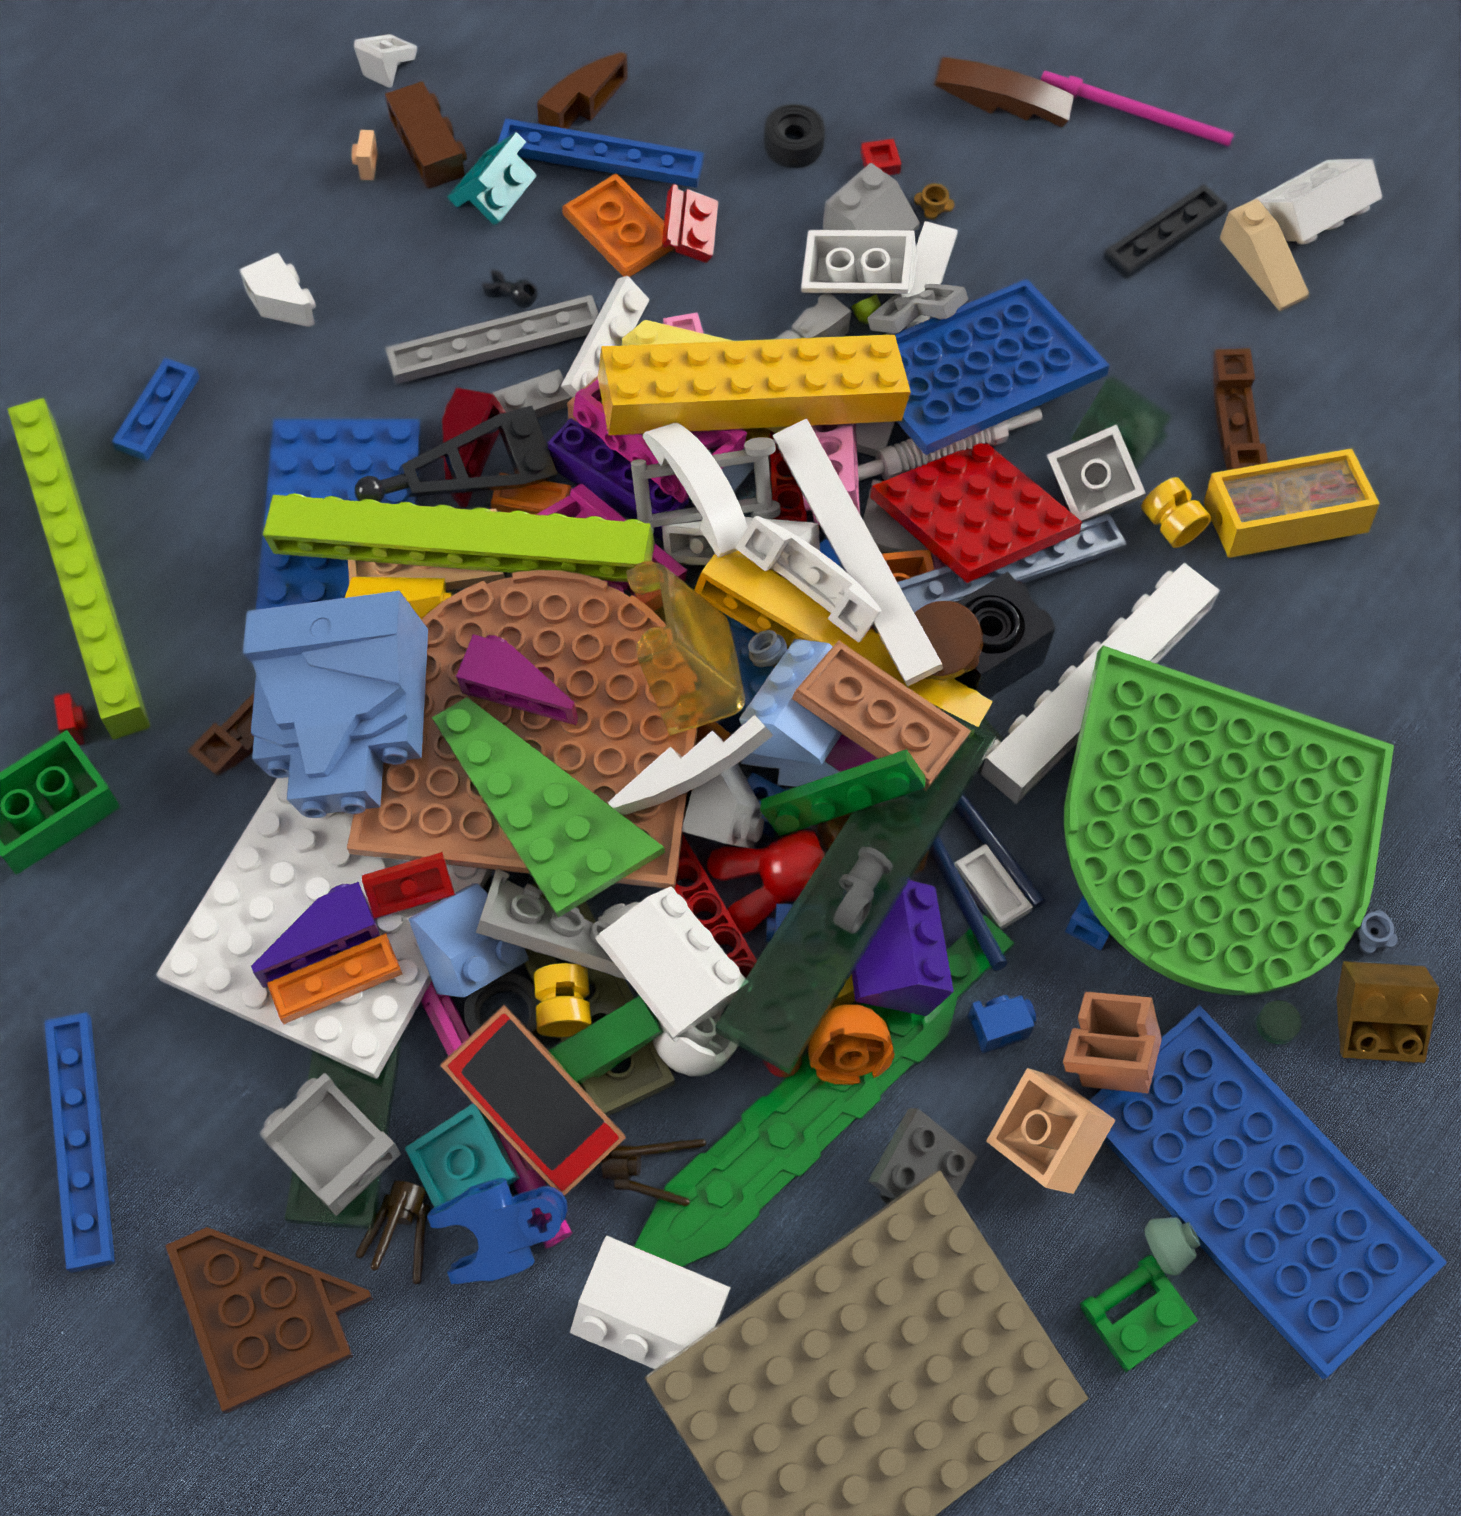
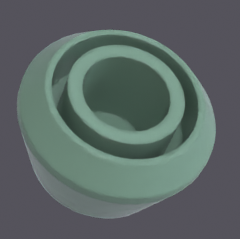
M1177 1217L1149 1220L1144 1232L1156 1261L1164 1273L1174 1276L1179 1275L1196 1258L1195 1248L1200 1246V1242L1195 1230L1189 1221L1182 1224Z

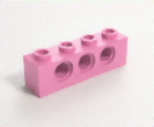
M856 423L811 425L860 514ZM803 495L805 510L809 511L811 508ZM813 514L814 522L818 523L816 517Z

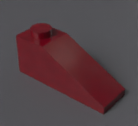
M456 387L451 400L445 406L442 418L443 443L498 414L506 413L495 395ZM499 429L458 450L468 478L480 477L499 434ZM444 457L445 480H451L452 476ZM473 492L450 495L460 507L467 508Z

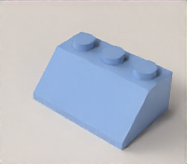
M802 639L793 640L739 719L741 725H744L755 715L773 734L771 738L755 749L753 754L817 765L823 764L842 733L794 701L792 697L795 690L833 647L832 645L825 642Z

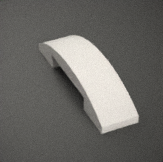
M677 422L644 432L643 438L660 466L667 464L671 466L703 517L699 528L717 557L719 558L738 551L735 547L748 528V525L733 489L706 447L688 429Z
M755 516L735 549L764 571L773 568L831 613L828 620L858 643L862 641L882 611L864 588L830 558L798 536L762 517Z

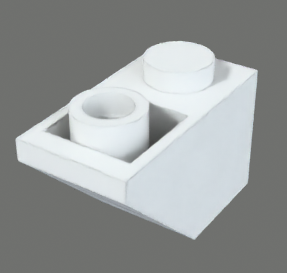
M279 253L239 269L246 293L261 317L307 327L315 324L312 309L316 308V304L310 291L307 288H300L298 285L300 279L294 266L291 263L286 265Z

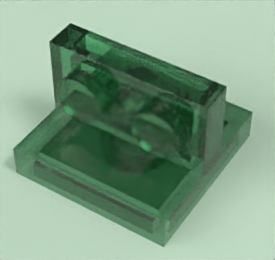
M1110 376L1105 381L1071 439L1077 442L1117 424L1134 467L1138 472L1148 454L1160 448L1168 437L1164 429L1171 420L1172 415L1116 377Z

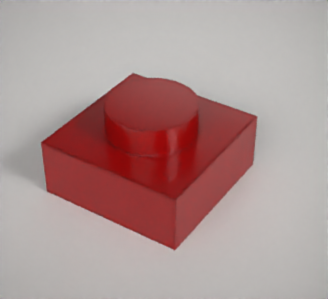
M894 138L861 143L860 154L864 168L872 163L888 175L901 173L902 164Z
M70 693L54 696L60 734L67 730L78 745L85 744L83 729L88 728V719L84 706H77Z

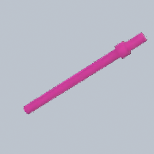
M1044 70L1041 81L1074 95V99H1077L1079 96L1228 147L1234 136V133L1085 84L1083 79L1072 75L1067 78Z

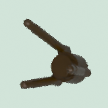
M694 1139L639 1146L618 1145L602 1160L603 1178L614 1180L615 1190H631L670 1203L688 1206L690 1204L688 1198L632 1181L631 1178L632 1176L640 1175L641 1155L705 1147L707 1141L705 1139Z
M394 1181L390 1194L384 1195L381 1207L356 1251V1257L361 1259L365 1255L387 1217V1224L370 1265L373 1271L378 1270L397 1223L411 1225L413 1218H415L413 1283L416 1285L420 1284L424 1257L426 1219L430 1210V1206L423 1203L426 1190L413 1183Z

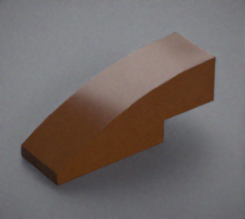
M621 51L598 59L569 74L550 88L537 101L539 124L569 129L579 116L592 121L628 79L627 54Z

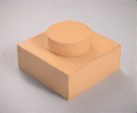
M360 129L358 144L352 145V164L358 165L360 180H374L378 160L374 130Z

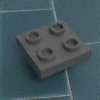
M909 1108L868 1182L881 1191L879 1197L888 1205L934 1171H941L957 1196L977 1156L920 1109Z

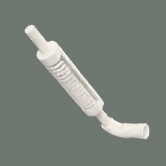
M1039 407L1032 408L928 455H925L912 439L902 441L900 444L896 443L894 446L890 445L878 449L875 454L876 460L858 466V479L861 481L881 474L882 478L887 480L962 449H972L974 445L979 443L985 444L986 442L991 446L1007 442L1008 431L1041 421L1042 412Z

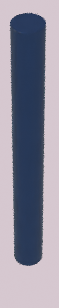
M951 776L943 779L938 785L983 845L986 844L1033 906V909L1042 905L1046 901L1044 896Z
M939 835L929 836L925 840V845L991 968L994 971L1003 969L1008 962Z

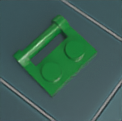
M1150 1254L1138 1262L1139 1267L1120 1281L1097 1297L1089 1296L1079 1304L1083 1314L1125 1373L1198 1321L1165 1276L1156 1259ZM1149 1282L1156 1294L1112 1325L1106 1316V1312Z

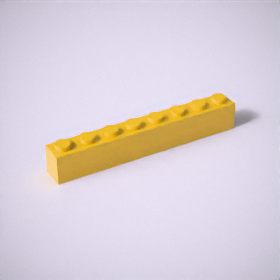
M739 551L719 558L714 554L702 570L692 595L756 633L764 630L774 631L784 638L787 643V649L794 639L825 642L832 646L839 640L906 686L883 641L875 630L869 629L862 641L858 643L828 620L831 614L828 610L790 581L780 576L776 571L772 569L764 571ZM924 678L906 686L971 730L968 738L958 749L957 752L959 754L963 752L993 702L982 696L978 691L967 687L954 678L948 680Z

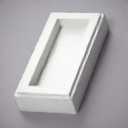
M986 844L954 863L971 896L985 915L1000 930L1031 912L1033 906Z

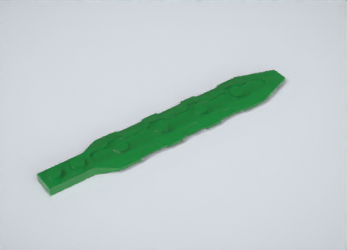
M984 915L983 918L1003 955H1005L1012 949L1014 942ZM971 928L946 950L954 992L930 1014L922 1016L865 1003L860 1004L872 1009L886 1022L895 1054L892 1064L887 1070L873 1078L872 1072L859 1076L860 1083L833 1084L823 1081L817 1076L816 1069L814 1067L811 1068L809 1054L807 1053L802 1058V1065L798 1072L793 1076L787 1077L766 1097L761 1096L741 1115L742 1120L705 1154L700 1153L666 1184L664 1191L688 1198L690 1204L682 1206L659 1199L634 1247L678 1266L685 1267L721 1251L731 1244L760 1216L759 1211L795 1176L801 1177L821 1158L820 1153L855 1119L861 1120L881 1100L880 1096L914 1063L919 1064L948 1037L957 1000L991 969Z

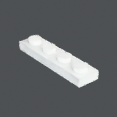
M629 276L617 279L561 385L572 398L580 389H583L598 376L601 346H622V338L636 327L649 302V298Z

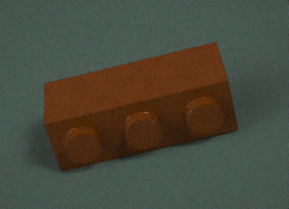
M423 81L386 93L385 98L389 119L427 190L464 177L463 162L467 160L465 148L460 140L455 141L453 127L447 116L442 117L440 114L441 107L434 92L429 93Z

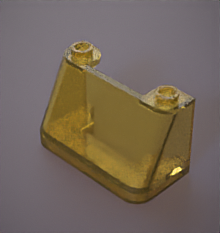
M645 561L632 569L626 570L627 581L636 598L652 609L666 624L665 627H655L647 630L638 641L636 649L638 661L669 735L671 736L712 723L739 712L745 705V694L733 634L726 616L660 563Z

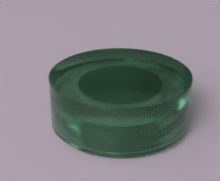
M1281 1000L1272 1001L1266 1004L1259 1012L1256 1022L1257 1028L1261 1036L1267 1041L1274 1044H1285L1290 1042L1300 1031L1301 1016L1290 1003Z

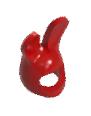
M801 829L784 835L760 849L723 847L713 851L707 860L709 873L720 881L755 874L761 875L764 885L736 901L728 908V912L741 934L756 928L772 913L777 904L812 899L826 894L833 887L831 868L826 854L821 849L815 832L809 829Z

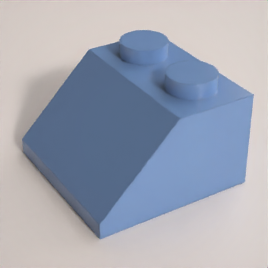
M472 883L456 892L455 895L441 900L408 919L438 995L465 998L529 960L524 947L476 933L488 896L487 892L478 883Z

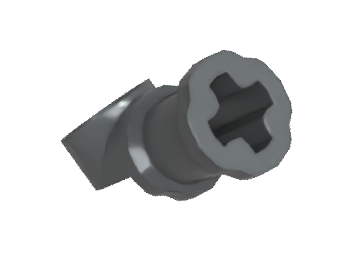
M861 847L858 852V861L849 874H843L839 880L840 886L846 890L847 894L836 911L834 924L851 934L859 930L870 911L871 900L874 897L873 889L883 874H889L893 868L891 861L884 854L871 847Z

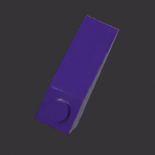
M359 882L351 885L341 884L335 886L328 894L318 897L251 965L254 975L263 988L268 987L267 983L380 936L368 901Z

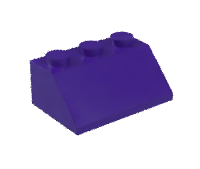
M902 878L878 883L873 889L874 897L871 900V908L864 923L854 934L846 931L855 1001L927 1016L954 992L935 886ZM846 891L841 895V902L847 894Z

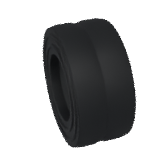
M785 104L774 109L767 117L764 126V148L769 158L775 163L787 168H802L814 163L823 151L825 124L821 115L813 108L803 104ZM789 132L801 133L803 137L793 140L785 135Z

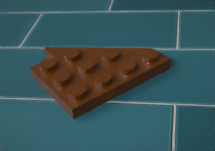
M208 1227L165 1245L223 1413L232 1412L353 1357L338 1315L372 1301L373 1297L369 1290Z

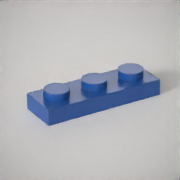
M164 358L111 441L115 450L148 462L200 378L198 370Z

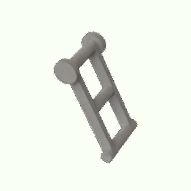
M766 437L753 438L744 443L745 450L712 455L719 467L754 463L756 498L738 500L743 513L750 512L751 517L759 516L764 519H773L780 515V504L772 500L768 455L775 452V441ZM643 459L631 462L637 519L643 523H650L653 533L654 527L703 519L696 507L652 514L648 479L674 475L675 473L669 464L660 466L659 463L646 465V461Z

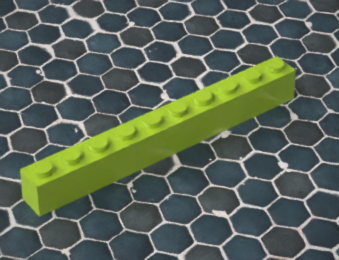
M44 398L7 408L101 720L113 740L151 728L56 422Z
M296 493L287 496H272L263 531V536L273 554L507 573L532 570H558L584 574L607 581L648 584L655 546L651 524L643 523L636 519L612 521L597 516L573 518L558 513L549 514L548 516L533 515L519 510L507 513L494 512L486 508H474L473 510L455 509L448 505H437L436 507L417 506L410 502L389 504L380 503L372 499H364L362 501L342 500L334 496L311 498Z

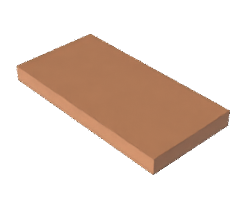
M839 640L795 690L792 697L794 701L877 758L907 749L926 776L925 788H923L925 791H927L971 732L964 725Z

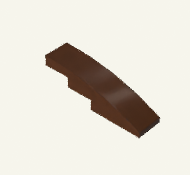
M942 57L940 59L934 81V86L989 114H992L999 107L1025 121L1032 114H1035L1061 128L1069 121L1074 95L1053 85L1009 69L950 57Z

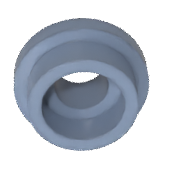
M772 630L761 631L753 636L748 644L749 658L755 666H773L785 654L787 643L781 635L776 634Z

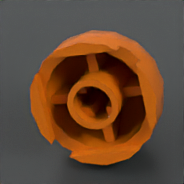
M843 1004L824 1012L814 1022L808 1038V1054L811 1068L814 1067L816 1069V1074L821 1080L833 1084L860 1083L859 1076L872 1072L873 1078H875L891 1066L895 1056L886 1022L872 1009L861 1005Z

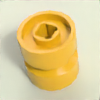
M1177 477L1170 478L1158 485L1146 496L1141 504V510L1154 525H1161V534L1173 548L1182 547L1194 540L1206 529L1212 519L1211 515L1199 501H1191V491Z
M561 963L544 966L534 972L535 997L541 1001L536 1006L537 1032L548 1037H572L592 1025L590 1002L584 1000L590 994L588 969L578 964Z

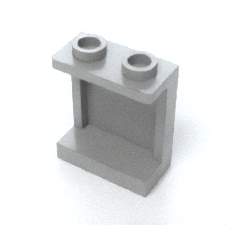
M326 1073L322 1074L318 1079L312 1078L299 1089L297 1098L288 1107L276 1110L267 1118L264 1123V1129L260 1132V1136L266 1144L335 1216L401 1155L396 1144L383 1131H379L334 1085Z

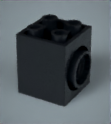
M1008 571L957 602L968 608L977 618L983 633V647L977 667L955 677V680L978 691L982 696L989 699L1044 664L1056 627L1049 613L1044 609L1040 610L1030 598L1026 586L1022 582L1016 581Z

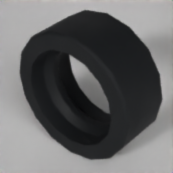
M507 972L467 996L464 1004V1015L470 1035L482 1026L480 1011L483 1003L497 993L512 992L525 999L529 1007V1018L525 1027L536 1039L540 1037L541 1034L537 1032L536 1006L541 1001L535 997V985L524 976Z

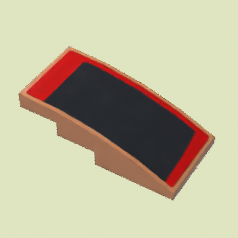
M505 1005L440 1064L522 1157L551 1187L558 1189L564 1196L626 1138L624 1133L595 1104L594 1100L564 1070L558 1060Z

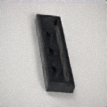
M1203 184L1106 249L1103 259L1127 280L1223 215L1228 205Z

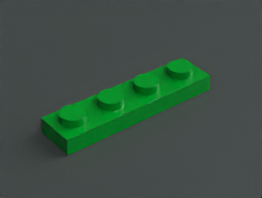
M905 749L761 799L760 811L779 836H783L925 788L926 776L908 750Z

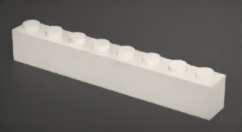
M1183 563L1174 573L1170 570L1167 571L1156 584L1155 588L1157 590L1151 596L1144 594L1135 603L1131 610L1133 614L1126 620L1123 617L1119 618L1108 631L1107 635L1109 637L1102 644L1096 641L1083 656L1085 661L1078 668L1074 665L1070 666L1059 679L1058 683L1060 685L1053 692L1046 690L1037 699L1033 706L1035 710L1028 717L1022 714L1014 721L1008 730L1009 736L1002 742L998 739L995 740L983 754L985 762L981 775L1017 804L1077 744L1098 650L1104 645L1157 664L1211 610L1220 591L1186 563Z

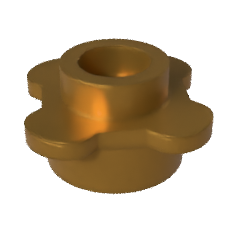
M929 184L924 187L922 193L919 192L914 196V203L921 206L924 210V216L928 219H935L941 213L951 212L954 209L955 203L952 199H949L948 189L941 184Z

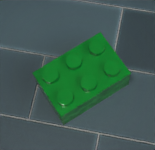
M67 730L0 772V855L15 875H18L121 808L106 782Z

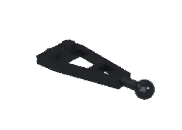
M531 405L498 414L409 460L400 466V475L382 480L375 476H364L357 481L354 493L358 501L372 499L381 502L386 494L403 489L407 490L409 497L516 489L553 479L557 476V471ZM499 429L515 474L468 478L458 450ZM445 457L452 476L451 480L419 481L416 471Z

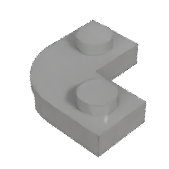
M925 284V291L920 294L903 298L901 294H896L867 318L870 329L893 335L907 329V325L919 315L947 319L953 316L956 310L968 300L965 287Z

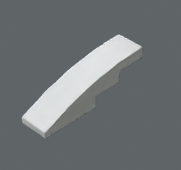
M754 715L726 741H723L711 731L683 757L673 748L669 747L616 794L608 804L617 812L626 815L664 803L705 784L736 765L771 738L773 734Z

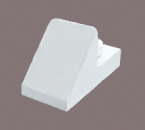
M391 34L356 39L354 42V49L363 75L389 88L393 86L397 65H401V62L415 60L418 48Z

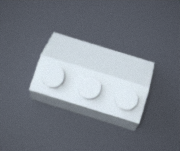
M1373 159L1326 160L1257 198L1278 222L1285 240L1296 241L1298 245H1302L1318 238L1317 234L1324 230L1340 227L1344 224L1345 218L1370 210L1369 205L1382 199V194Z
M808 230L801 291L804 293L909 294L914 287L917 262L914 231Z
M672 886L645 898L600 932L595 938L673 1038L720 1013L749 984L740 973L738 966L728 958L714 940L711 932L701 924L689 909L683 897L677 894Z
M606 1236L578 1302L570 1333L656 1369L719 1324L731 1287Z

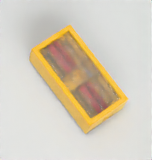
M1352 448L1211 473L1204 498L1205 507L1211 515V520L1228 558L1368 533L1380 505Z

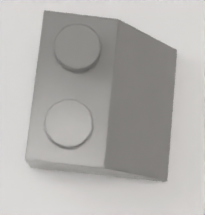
M872 163L868 164L825 202L823 230H898L915 232L920 225L898 182Z
M738 763L705 784L692 789L682 832L745 848H753L754 843L759 841L764 828V820L761 818L762 813L760 811L761 805Z

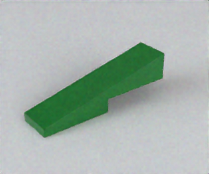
M638 996L548 1051L558 1060L564 1070L581 1085L591 1077H601L657 1038L664 1031L658 1018L644 1000Z

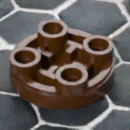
M936 601L921 607L914 613L943 666L942 670L926 677V679L948 680L977 667L983 647V633L977 618L968 608L957 602Z

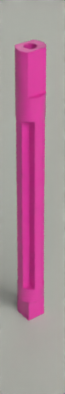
M431 981L421 999V1003L446 1053L450 1056L471 1035L451 996L436 994ZM493 1125L520 1177L513 1182L517 1193L520 1194L538 1187L548 1186L538 1172ZM540 1207L536 1209V1215L543 1214ZM550 1213L544 1214L546 1220H549ZM566 1220L562 1222L561 1228L554 1238L543 1242L545 1248L553 1247L572 1235Z

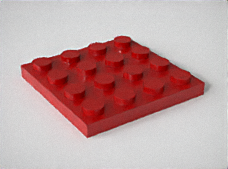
M986 442L985 444H976L972 449L966 448V450L962 449L872 485L870 498L966 583L1079 534L1082 525L1080 519Z

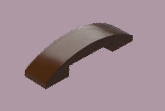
M1251 348L1215 349L1213 353L1215 412L1221 449L1227 470L1268 463L1265 443H1260L1252 385L1255 381Z
M254 693L221 727L215 722L187 750L189 754L217 777L240 763L253 752L254 736L251 734Z

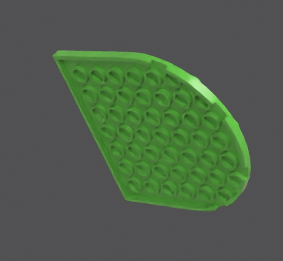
M1103 645L1098 650L1064 807L1066 847L1079 888L1096 917L1114 939L1135 958L1171 980L1191 988L1226 995H1256L1290 987L1307 979L1334 960L1345 949L1344 946L1363 921L1370 903L1374 884L1394 745Z

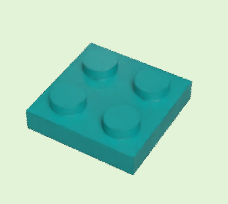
M474 1103L405 1147L434 1208L460 1195L471 1186L497 1178H506L507 1184L510 1185L520 1178L492 1123Z

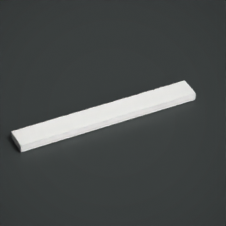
M924 222L916 246L917 262L914 287L909 294H901L902 298L925 291V284L942 283L957 238V229ZM919 315L907 325V328L929 320L930 316ZM895 421L856 423L857 452L875 456L876 450L887 447Z
M807 418L773 434L780 453L844 571L864 588L882 610L873 625L906 686L942 670L943 666Z

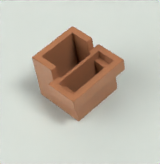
M1085 992L1078 1015L1081 1029L1072 1028L1063 1059L1065 1071L1078 1073L1082 1087L1149 1093L1162 1041L1152 997Z

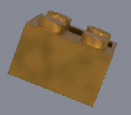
M1343 961L1337 993L1339 1041L1342 1058L1426 1062L1439 987L1425 966Z

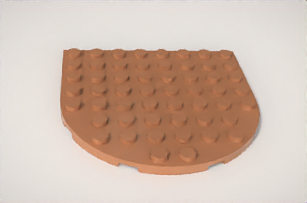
M532 570L512 573V577L487 584L485 581H481L446 599L422 619L428 628L422 758L410 759L398 765L383 763L381 807L365 809L363 813L353 815L347 850L353 855L409 861L443 852L446 865L492 870L497 868L502 871L529 873L436 727L432 717L468 697L608 804L616 794L669 747L673 748L683 757L696 745L698 726L696 690L686 656L676 637L654 611L635 596L631 595L629 597L623 592L608 586V582L601 579L567 571ZM472 635L485 638L487 635H495L512 645L574 701L578 715L576 725L463 694L456 675ZM689 791L664 803L623 815L664 846L665 853L616 883L658 888L672 886L675 889L683 836L682 826L686 815Z

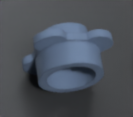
M1380 910L1367 914L1363 918L1360 927L1354 931L1360 940V950L1366 954H1372L1377 948L1384 946L1393 948L1398 942L1392 920L1385 912ZM1375 929L1377 935L1371 934L1370 930Z

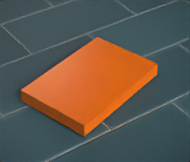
M617 173L562 206V213L568 221L623 277H631L675 249L669 245L667 248L661 247L664 220Z

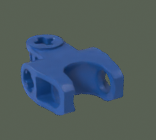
M497 1178L469 1187L460 1195L433 1208L427 1217L431 1228L439 1229L451 1225H461L471 1230L477 1238L478 1251L460 1258L457 1262L451 1264V1269L447 1271L451 1284H463L475 1281H494L521 1272L533 1265L535 1260L530 1246L555 1237L566 1218L568 1205L563 1193L554 1187L542 1186L512 1196L506 1178ZM540 1207L543 1214L536 1215L535 1211ZM544 1214H551L549 1220H546Z

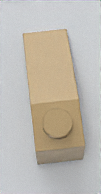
M1258 198L1229 211L1219 239L1279 312L1307 299L1309 291L1280 226Z

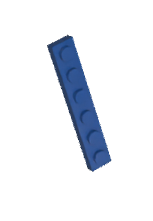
M505 118L497 142L499 143L517 132L526 141L517 153L522 158L695 188L698 187L704 164V152Z
M87 1012L44 1021L66 1270L70 1273L115 1264L92 1022Z

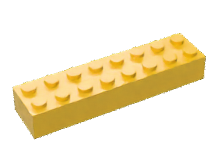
M895 335L601 346L598 382L608 435L644 434L646 431L676 422L689 431L790 427L806 418L810 425L902 421L911 393Z

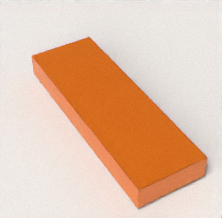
M385 933L270 981L267 985L279 1018L284 1025L400 976L403 973L389 938Z

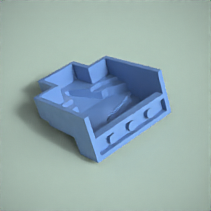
M400 591L247 611L243 655L253 664L256 671L251 734L254 736L252 760L269 776L275 778L289 777L287 801L305 817L322 818L327 813L335 812L359 814L363 813L365 809L381 807L383 763L398 765L410 759L422 758L428 628Z

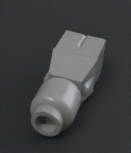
M824 293L818 297V304L816 306L807 308L792 325L791 331L787 330L775 339L843 337L849 332L851 311L832 294Z

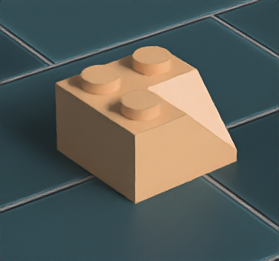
M1027 1068L986 1142L1045 1188L1074 1194L1113 1126L1115 1119L1057 1077Z

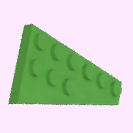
M468 697L432 717L436 727L558 918L665 853L664 846L614 810L605 801Z

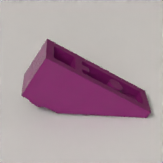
M472 635L456 675L463 694L576 725L578 715L574 701L512 645L495 635H487L486 638Z

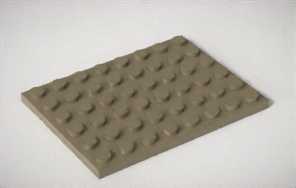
M941 1171L931 1173L643 1377L731 1516H936L1089 1399Z

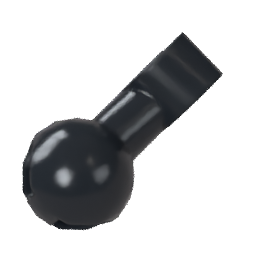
M498 270L490 271L495 284L482 283L485 296L496 298L504 294L510 296L513 303L521 308L532 306L537 299V288L532 282L528 280H519L515 283L506 281L502 272Z

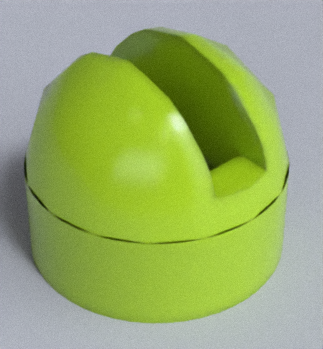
M876 294L852 305L851 308L859 322L869 324L867 318L881 307V303Z

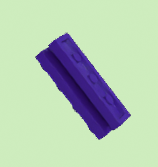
M570 418L548 441V449L556 471L576 485L583 484L606 504L626 518L638 520L631 462L616 450L610 449L595 433ZM651 478L648 479L652 514L685 509L684 507L688 504V499L680 503L672 495L663 492L660 486ZM662 526L654 527L653 535L663 541Z

